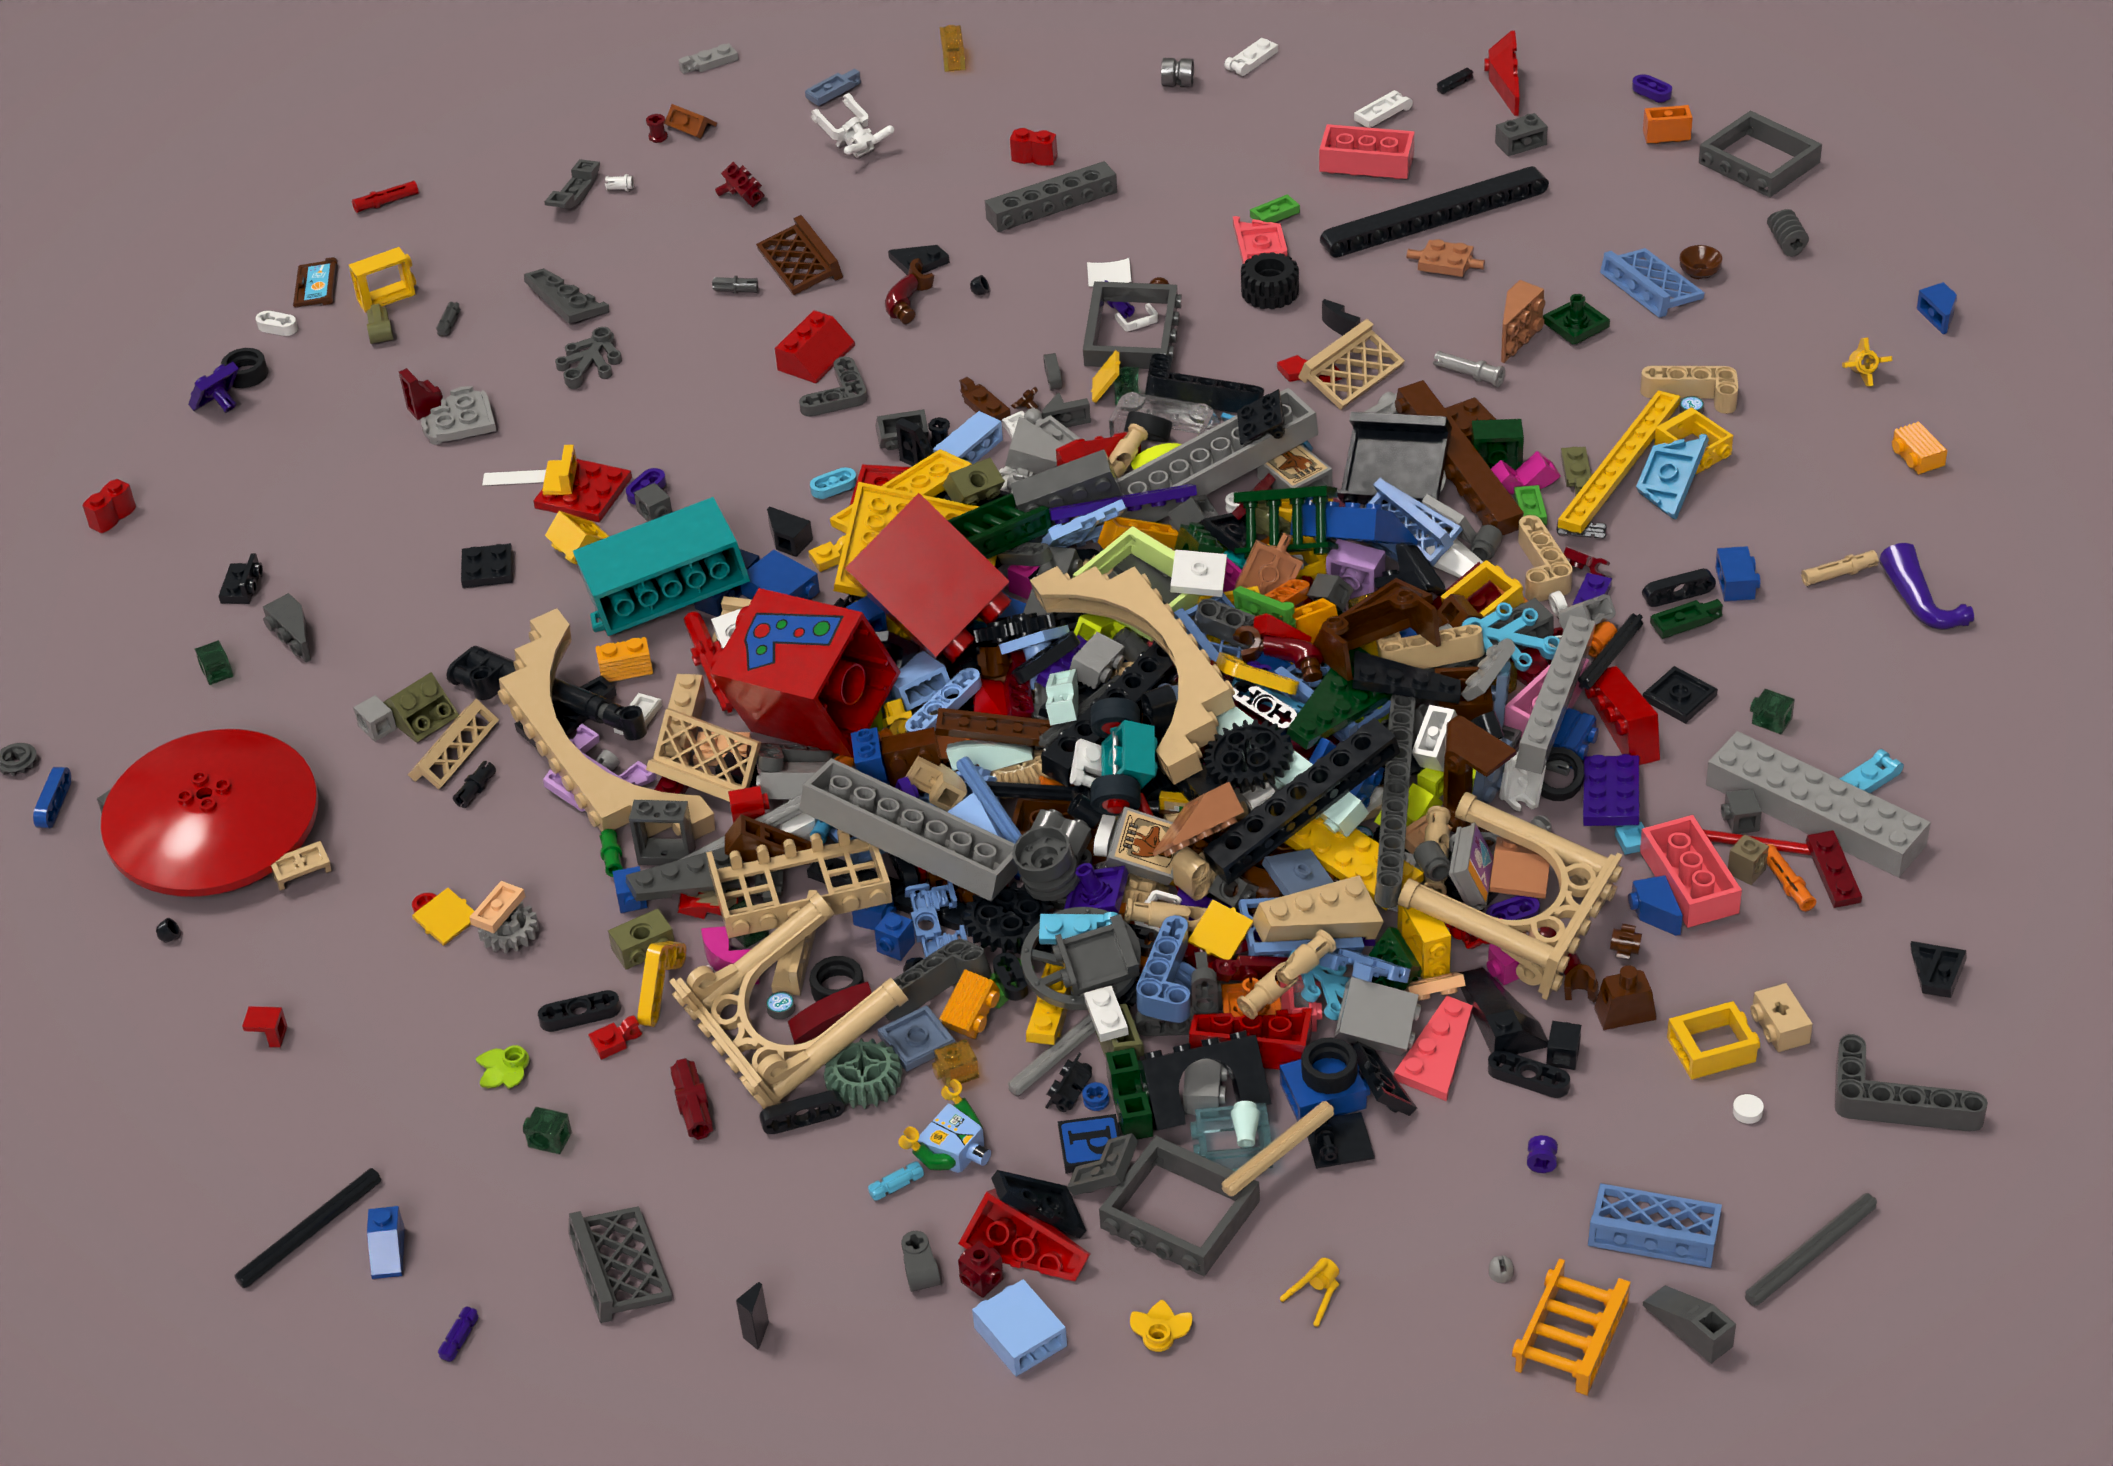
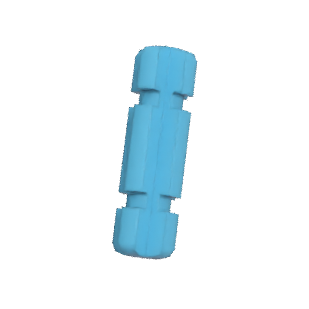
M914 1161L906 1165L907 1169L904 1170L902 1167L881 1178L882 1182L877 1180L870 1184L868 1190L873 1200L878 1201L886 1196L885 1193L891 1194L910 1184L909 1180L911 1179L916 1181L922 1178L924 1172L919 1162Z

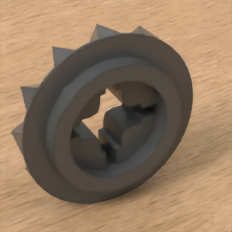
M14 743L0 750V771L2 774L10 773L12 776H15L17 772L24 773L26 768H33V763L38 761L35 748L27 743ZM13 757L18 758L19 761L15 762Z

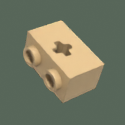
M1787 983L1754 992L1753 1005L1750 1007L1751 1015L1754 1021L1760 1023L1766 1040L1769 1043L1772 1042L1777 1052L1810 1043L1813 1024Z

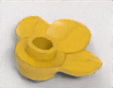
M1160 1300L1147 1314L1133 1311L1130 1316V1326L1133 1332L1143 1337V1343L1149 1350L1161 1352L1169 1349L1175 1339L1183 1337L1189 1332L1192 1326V1314L1187 1312L1174 1316L1168 1304L1164 1300Z

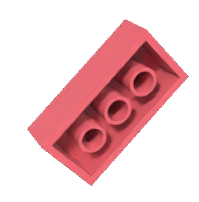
M1327 124L1319 149V172L1408 179L1414 156L1415 131Z
M1694 815L1642 829L1640 853L1655 877L1666 876L1683 915L1682 920L1687 928L1739 914L1742 889Z

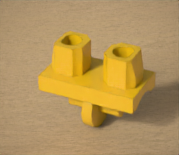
M896 699L883 704L886 718L882 720L883 728L889 727L893 735L907 733L905 724L913 715L911 710L905 712L902 699Z

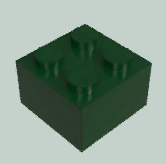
M1521 419L1472 420L1471 444L1490 469L1500 460L1504 461L1514 470H1517L1523 464L1524 435Z

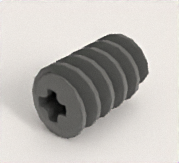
M1784 209L1774 212L1767 218L1768 227L1784 254L1793 257L1802 252L1803 248L1808 244L1809 236L1794 211Z

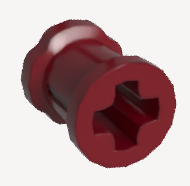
M661 114L648 116L646 124L650 129L649 140L654 143L663 142L668 138V134L664 129L665 117Z

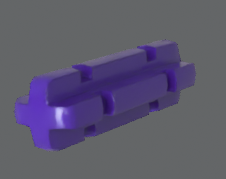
M468 1306L462 1309L458 1316L460 1319H456L445 1338L446 1341L438 1349L439 1357L442 1360L451 1362L455 1359L458 1353L456 1349L462 1347L472 1330L470 1326L473 1327L479 1318L476 1309Z

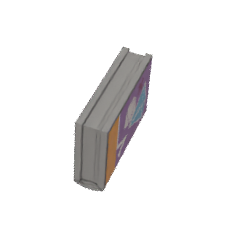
M1475 822L1471 823V826L1457 827L1449 876L1464 903L1474 909L1482 910L1487 905L1494 857Z

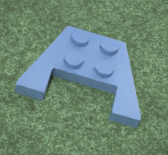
M1118 500L1085 516H1079L1065 525L1057 524L1049 528V532L1042 538L1041 543L1063 548L1074 544L1077 545V548L1085 546L1089 540H1093L1096 543L1103 525L1095 526L1121 516L1126 509L1123 500Z

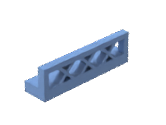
M1379 478L1373 484L1378 494L1368 504H1380L1385 500L1388 502V511H1392L1396 516H1405L1404 526L1408 530L1421 529V538H1416L1421 547L1417 546L1428 562L1433 565L1454 544L1447 531L1383 479ZM1437 542L1440 546L1431 555L1426 552V543Z

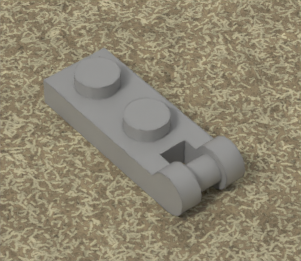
M1506 638L1500 641L1498 645H1493L1487 649V656L1477 665L1479 670L1466 680L1467 686L1461 693L1468 702L1486 692L1514 653L1515 644L1511 639Z

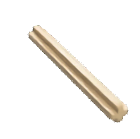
M1327 1101L1317 1105L1222 1182L1223 1192L1230 1197L1236 1195L1334 1115L1333 1106Z

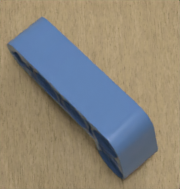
M1177 915L1169 916L1162 923L1137 983V1009L1142 1015L1173 1023L1184 1022L1190 1016L1189 989L1181 984L1173 983L1188 947V922L1184 917Z

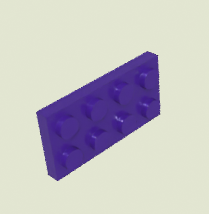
M1639 755L1585 756L1583 826L1639 825Z

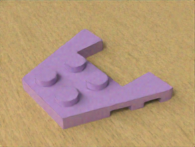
M584 724L577 728V734L574 739H570L586 758L609 774L637 786H643L656 780V774L647 771V766L640 761H637L618 776L586 755L585 753L598 744L600 740L599 734ZM550 768L543 779L544 787L581 812L585 811V809L578 807L572 791L568 792L565 789L561 776L558 773L554 774Z

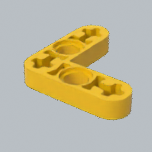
M1219 652L1216 660L1217 667L1225 674L1296 695L1300 683L1297 680L1247 665L1242 659Z
M667 941L651 943L646 952L637 1020L639 1025L650 1027L656 1025L660 1014L666 970L678 969L683 966L686 957V945L684 943Z

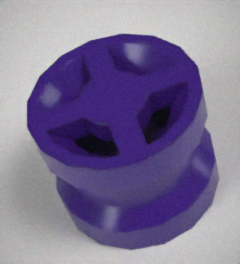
M1539 1135L1528 1141L1529 1154L1527 1155V1166L1529 1169L1537 1173H1548L1556 1168L1557 1157L1555 1155L1558 1149L1556 1140L1549 1136Z

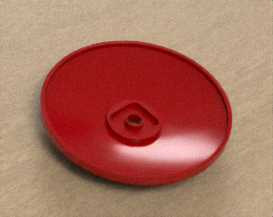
M218 729L193 733L169 741L148 752L119 777L109 792L103 806L101 815L102 840L114 866L125 877L141 887L173 896L195 897L220 894L236 890L262 879L273 872L271 867L273 863L284 854L297 850L303 845L311 832L317 816L318 791L313 773L305 759L295 749L277 738L242 729ZM203 795H211L210 797L200 799V797H202Z

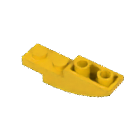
M1046 963L1041 978L1064 969V967ZM1063 980L1048 986L1056 992L1071 995V987L1065 988ZM1037 996V1001L1026 1030V1042L1055 1045L1057 1037L1061 1036L1068 1009L1051 1005Z

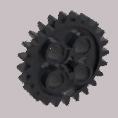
M1037 612L1026 615L1021 613L1012 615V618L1011 616L998 618V621L987 623V627L972 630L971 632L975 637L974 643L989 640L991 644L997 642L1006 643L1015 640V638L1018 639L1040 632V629L1055 626L1056 621L1054 613L1037 616Z
M1257 719L1249 725L1244 720L1242 726L1233 723V729L1231 730L1222 728L1224 734H1215V741H1209V749L1204 751L1208 776L1212 777L1213 783L1219 782L1221 786L1230 782L1233 790L1239 787L1240 793H1243L1246 787H1250V790L1254 792L1258 785L1265 789V783L1268 781L1275 784L1274 777L1283 778V770H1290L1289 762L1294 761L1292 755L1294 749L1290 735H1286L1284 728L1279 729L1277 723L1269 726L1268 720H1265L1261 725L1258 724Z
M1013 882L1011 887L1005 886L992 901L978 895H973V902H967V909L964 910V926L967 929V936L973 938L974 944L981 942L983 949L990 945L991 952L996 951L997 948H1002V953H1006L1008 948H1012L1013 952L1017 953L1018 947L1023 946L1028 933L1040 922V914L1055 913L1054 906H1052L1051 901H1041L1033 898L1027 893L1024 884L1019 888L1017 883Z

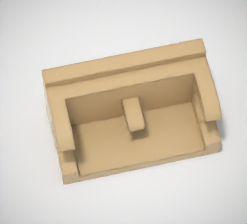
M321 841L286 853L271 865L274 881H277L279 891L285 889V882L324 868L326 873L331 872L330 860Z

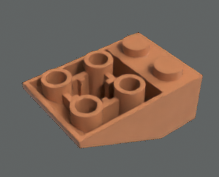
M1519 280L1507 291L1502 327L1501 362L1505 363L1511 356H1514L1518 349L1527 344L1530 338L1543 328V309L1545 306L1543 288Z
M1230 782L1186 803L1153 851V855L1156 856L1164 852L1167 857L1236 823L1235 817L1243 813L1244 810Z

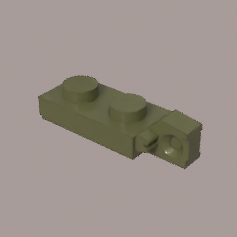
M1586 447L1561 448V460L1566 487H1574L1575 495H1577L1591 477Z

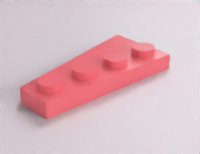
M1446 996L1414 1042L1412 1048L1395 1070L1394 1077L1396 1080L1447 1101L1456 1064L1461 1054V1047L1471 1020L1473 1005Z

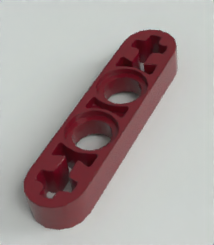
M1008 672L1003 686L1007 715L1032 718L1034 706L1030 681L1018 685L1011 672Z

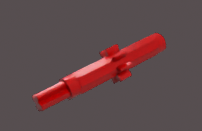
M696 611L690 612L684 617V623L694 648L690 649L693 655V662L695 666L701 664L713 694L716 695L722 711L727 710V713H731L734 707L709 674L713 656L722 648L720 642L715 641L713 643L701 614Z

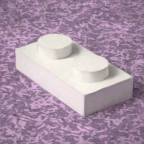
M1112 986L1084 993V1000L1100 1042L1129 1035L1128 1026Z

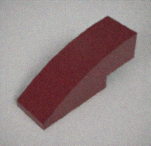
M861 983L833 993L813 1003L788 1021V1026L794 1045L802 1044L818 1037L872 993L869 983Z

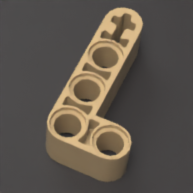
M1647 366L1641 373L1640 392L1647 398H1652L1659 390L1679 395L1681 398L1695 396L1703 399H1714L1715 409L1720 413L1728 414L1734 412L1737 407V372L1729 366Z
M1533 515L1522 517L1519 521L1518 543L1534 567L1526 572L1525 597L1528 600L1536 598L1540 602L1548 600L1549 594L1558 590L1563 596L1568 594L1572 588L1573 569L1571 564L1539 517Z
M1472 624L1439 630L1441 646L1438 647L1434 646L1420 634L1401 638L1400 633L1397 632L1376 640L1378 657L1420 669L1477 659L1485 654L1482 628Z
M1185 847L1173 859V880L1176 886L1195 901L1202 899L1210 893L1208 890L1217 874L1210 868L1209 863L1206 862L1203 852L1198 855L1191 848Z

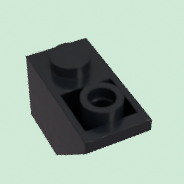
M770 506L767 508L769 527L776 550L797 557L813 540L811 521Z

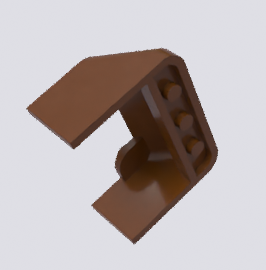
M1400 590L1395 595L1339 616L1329 617L1322 624L1313 644L1321 651L1324 659L1323 662L1347 681L1353 680L1349 651L1407 628H1412L1434 646H1441L1437 609L1411 590Z
M1459 715L1446 724L1443 807L1447 808L1451 813L1448 824L1452 827L1451 832L1456 833L1457 827L1471 826V823L1456 818L1455 812L1464 793L1472 794L1473 769L1488 777L1517 754V750ZM1478 827L1480 832H1490L1481 827ZM1485 840L1488 847L1494 844L1491 840Z

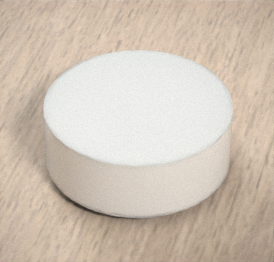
M1558 590L1550 593L1548 599L1554 615L1559 618L1558 613L1568 606L1563 594Z
M1744 1094L1734 1100L1733 1115L1738 1121L1753 1124L1758 1122L1763 1116L1764 1105L1757 1096Z

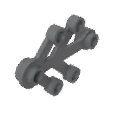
M608 327L594 329L591 338L576 343H568L565 346L567 356H561L555 360L556 369L558 371H565L563 373L564 381L570 389L581 387L583 374L592 361L597 366L598 375L602 379L612 376L611 365L621 363V352L613 346L614 334ZM590 347L589 349L580 352V349ZM602 347L607 352L609 364L605 362L599 353ZM580 361L576 368H570L571 363Z

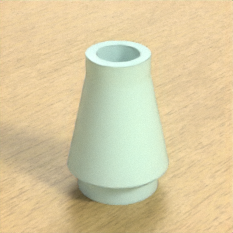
M1252 1101L1237 1102L1231 1111L1237 1145L1242 1148H1250L1255 1145L1260 1110L1257 1109V1104Z

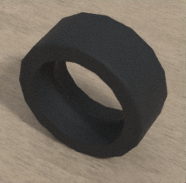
M254 348L236 349L229 352L221 361V365L225 364V366L231 362H234L238 368L247 365L253 366L246 370H238L232 385L235 388L253 387L261 383L268 374L264 354Z
M1130 411L1124 431L1129 432L1128 427L1130 424H1137L1148 432L1147 440L1167 442L1173 423L1159 416Z
M1552 747L1546 764L1552 760L1567 762L1574 770V779L1565 788L1548 786L1543 780L1541 796L1551 801H1565L1573 798L1580 791L1584 780V765L1581 758L1574 751L1565 747Z
M845 956L824 958L815 964L810 971L811 993L817 1002L833 993L864 983L860 964L854 959ZM833 976H846L853 979L851 984L841 989H828L821 986L823 981Z
M1333 1037L1320 1038L1311 1042L1304 1049L1301 1056L1302 1079L1308 1087L1324 1094H1336L1347 1090L1354 1084L1357 1077L1358 1061L1356 1051L1344 1040ZM1323 1058H1334L1344 1062L1347 1067L1337 1073L1327 1074L1319 1072L1312 1065Z

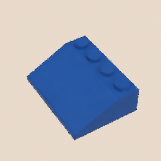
M1306 500L1305 505H1302L1303 536L1316 538V507L1313 500ZM1328 501L1326 503V539L1385 544L1409 542L1418 545V540L1392 511L1381 510L1382 505L1366 504V508H1360V503L1345 502V507H1339L1340 502ZM1291 520V531H1290V535H1293L1292 520Z

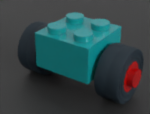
M1125 698L1099 700L1091 707V730L1095 735L1106 739L1101 743L1102 776L1096 778L1091 784V806L1098 813L1119 816L1124 807L1134 810L1139 809L1141 789L1157 773L1158 765L1155 762V750L1157 748L1155 726L1140 723L1139 706L1132 700Z

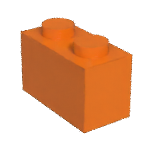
M1689 105L1644 108L1643 133L1646 143L1657 144L1660 142L1691 140L1693 117Z

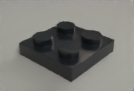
M511 543L463 548L461 560L462 588L512 583L513 550Z

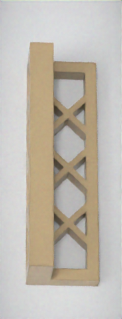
M475 699L460 713L407 775L415 782L421 776H424L439 790L499 719L480 701ZM478 712L489 722L487 726H476L475 715ZM461 731H471L472 743H462ZM447 748H457V760H448ZM432 765H442L444 776L441 779L429 770Z
M809 890L807 898L815 895L817 890ZM816 930L778 959L771 986L772 993L787 992L791 995L801 994Z

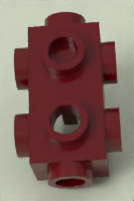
M734 161L721 173L726 183L715 188L718 196L729 191L733 195L738 192L752 208L765 196L760 190L762 185L754 177L750 179L749 177L752 174L743 165L739 168Z

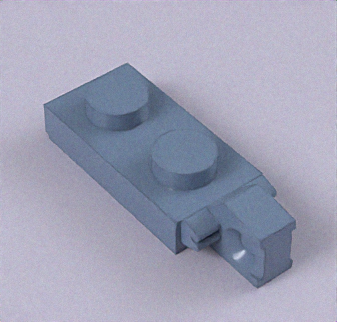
M854 68L843 75L837 73L808 88L805 91V96L818 106L825 104L827 101L842 95L844 92L860 84V72Z

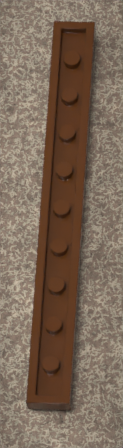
M939 708L935 735L1043 747L1039 745V736L1053 725L1050 726L1049 720ZM1205 746L1199 748L1203 756L1202 758H1200V760L1203 763L1205 756Z

